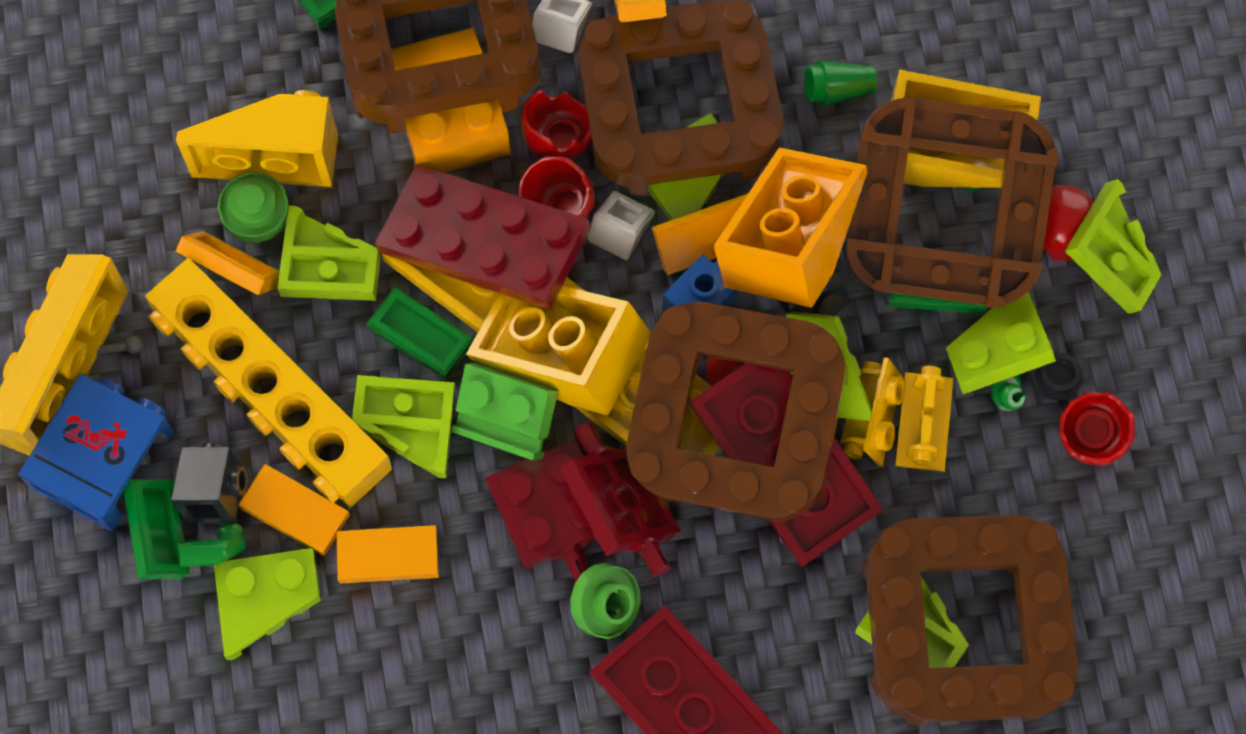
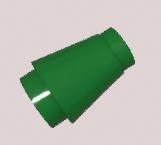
M818 60L816 65L807 66L805 69L804 88L806 98L809 103H818L821 107H825L866 94H874L877 88L876 71L872 65L864 66Z

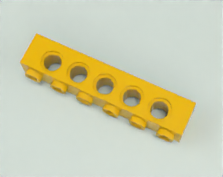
M189 257L145 295L153 311L148 315V318L156 328L167 338L174 333L185 344L180 350L187 359L199 370L206 365L217 376L213 383L231 403H234L239 398L251 410L246 414L247 418L264 436H267L272 431L284 443L279 450L293 466L300 470L306 465L317 476L313 484L326 499L332 503L340 499L348 509H351L392 470L388 455ZM207 313L211 315L209 321L202 327L193 328L188 326L190 319L196 314ZM238 345L244 348L242 354L234 360L226 361L220 359L222 352L229 346ZM272 378L277 381L273 390L268 393L258 394L253 392L255 384L261 379ZM296 411H306L310 414L309 420L303 426L290 427L286 425L287 418ZM338 444L344 447L342 455L336 460L324 461L319 458L321 450L327 445Z

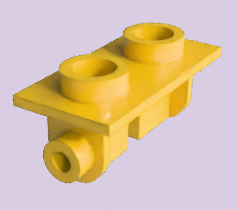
M884 358L882 365L871 361L863 363V367L860 369L862 375L859 378L869 403H873L872 415L869 421L846 419L840 445L844 447L843 451L848 458L862 459L863 452H865L880 467H883L886 451H890L895 439V427L893 424L896 405L902 403L905 394L904 378L889 358Z
M924 366L922 367L921 374L908 372L904 374L905 394L901 404L896 467L945 472L954 378L942 377L941 369L938 367Z

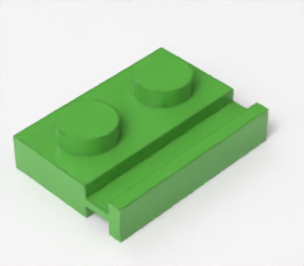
M478 363L465 364L455 410L459 414L457 423L452 425L451 432L533 461L543 459L544 451H541L544 438H548L558 390Z

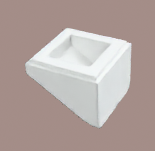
M542 0L534 12L532 22L537 43L572 53L577 46L591 11L592 3L586 0Z
M613 191L594 214L587 240L627 260L637 247L656 211L617 191Z

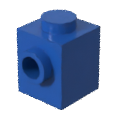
M702 254L663 294V311L665 312L672 306H680L691 302H705L732 307L737 302L738 290L725 288L718 261L712 263Z

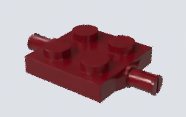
M592 421L580 425L574 430V433L577 435L587 456L571 459L560 468V471L569 486L571 495L577 501L586 517L596 541L601 545L606 556L624 551L641 553L653 578L665 574L672 567L669 565L658 543L667 542L681 532L666 502L654 496L633 477L628 464L626 449L619 450L605 446Z
M576 439L551 450H541L544 451L543 459L533 461L518 456L519 460L511 467L485 478L524 569L528 570L546 561L564 559L573 577L574 584L581 575L577 565L580 566L582 573L590 568L583 551L596 540L586 517L577 501L571 495L569 486L560 471V468L571 459L584 457Z

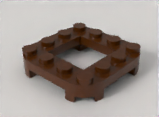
M337 0L335 15L354 110L359 119L366 117L372 121L387 124L388 131L391 133L407 132L405 118L495 100H499L502 113L519 107L518 98L526 94L535 83H541L542 74L538 46L526 0ZM476 1L489 53L395 71L385 23L386 18Z
M714 0L666 7L667 16L663 18L622 22L619 21L618 14H614L602 19L593 20L586 25L585 34L579 45V75L582 81L595 166L600 175L604 174L613 182L630 188V194L646 195L648 194V185L736 172H741L742 181L759 176L760 169L765 167L778 148H781L783 114L766 33L761 21L753 13L752 7L747 2L742 0H734L732 2ZM717 51L718 60H721L733 121L640 134L628 63Z
M900 98L878 107L865 122L859 139L856 163L866 165L867 175L845 241L847 257L856 275L871 288L883 293L985 305L986 307L1006 306V304L1012 303L1025 295L1034 283H1037L1042 271L1043 264H1041L1052 185L1055 166H1058L1057 147H1055L1047 129L1033 116L1023 112L927 99ZM909 147L1004 159L991 256L895 243Z
M691 302L668 308L656 323L648 341L627 438V460L633 477L654 496L668 502L677 501L766 519L768 522H787L788 519L805 513L817 500L821 499L827 485L826 475L843 391L848 381L847 365L836 338L824 328L812 322L717 304ZM702 355L794 372L774 467L679 449L698 358H702Z
M1015 515L913 518L891 525L874 541L867 556L863 559L861 578H866L874 660L875 674L870 677L871 685L875 696L879 695L892 712L906 720L905 723L925 726L931 722L1023 719V722L1043 717L1071 698L1078 677V657L1068 567L1064 549L1057 538L1055 529L1050 524L1038 522L1025 516ZM1007 569V573H1013L1023 665L929 668L920 572Z

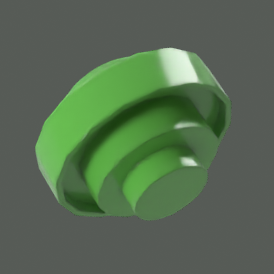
M249 172L236 176L225 185L219 195L218 212L224 228L232 237L242 242L260 243L271 240L283 230L287 221L288 206L290 205L285 189L277 179L265 173Z
M606 563L593 565L584 571L575 583L570 599L571 614L576 625L585 634L603 639L619 637L626 632L637 618L641 604L640 588L635 577L625 568Z

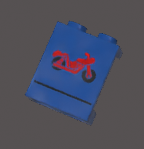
M80 374L18 475L30 489L114 532L123 517V514L115 505L156 436L159 434L170 440L174 430L164 417L167 412L156 403L143 397L137 403L123 396L125 390L110 379L99 376L97 381H94Z

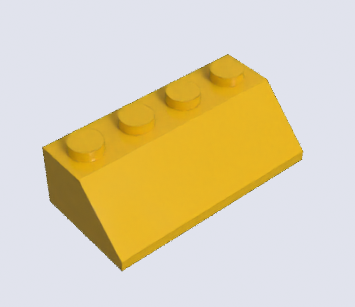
M67 254L61 268L56 267L52 271L46 286L47 296L40 310L35 309L29 316L25 326L26 337L19 351L13 352L9 356L3 370L4 381L0 387L1 445L30 456L80 374L87 377L97 357V351L103 345L129 293L110 257L95 254Z

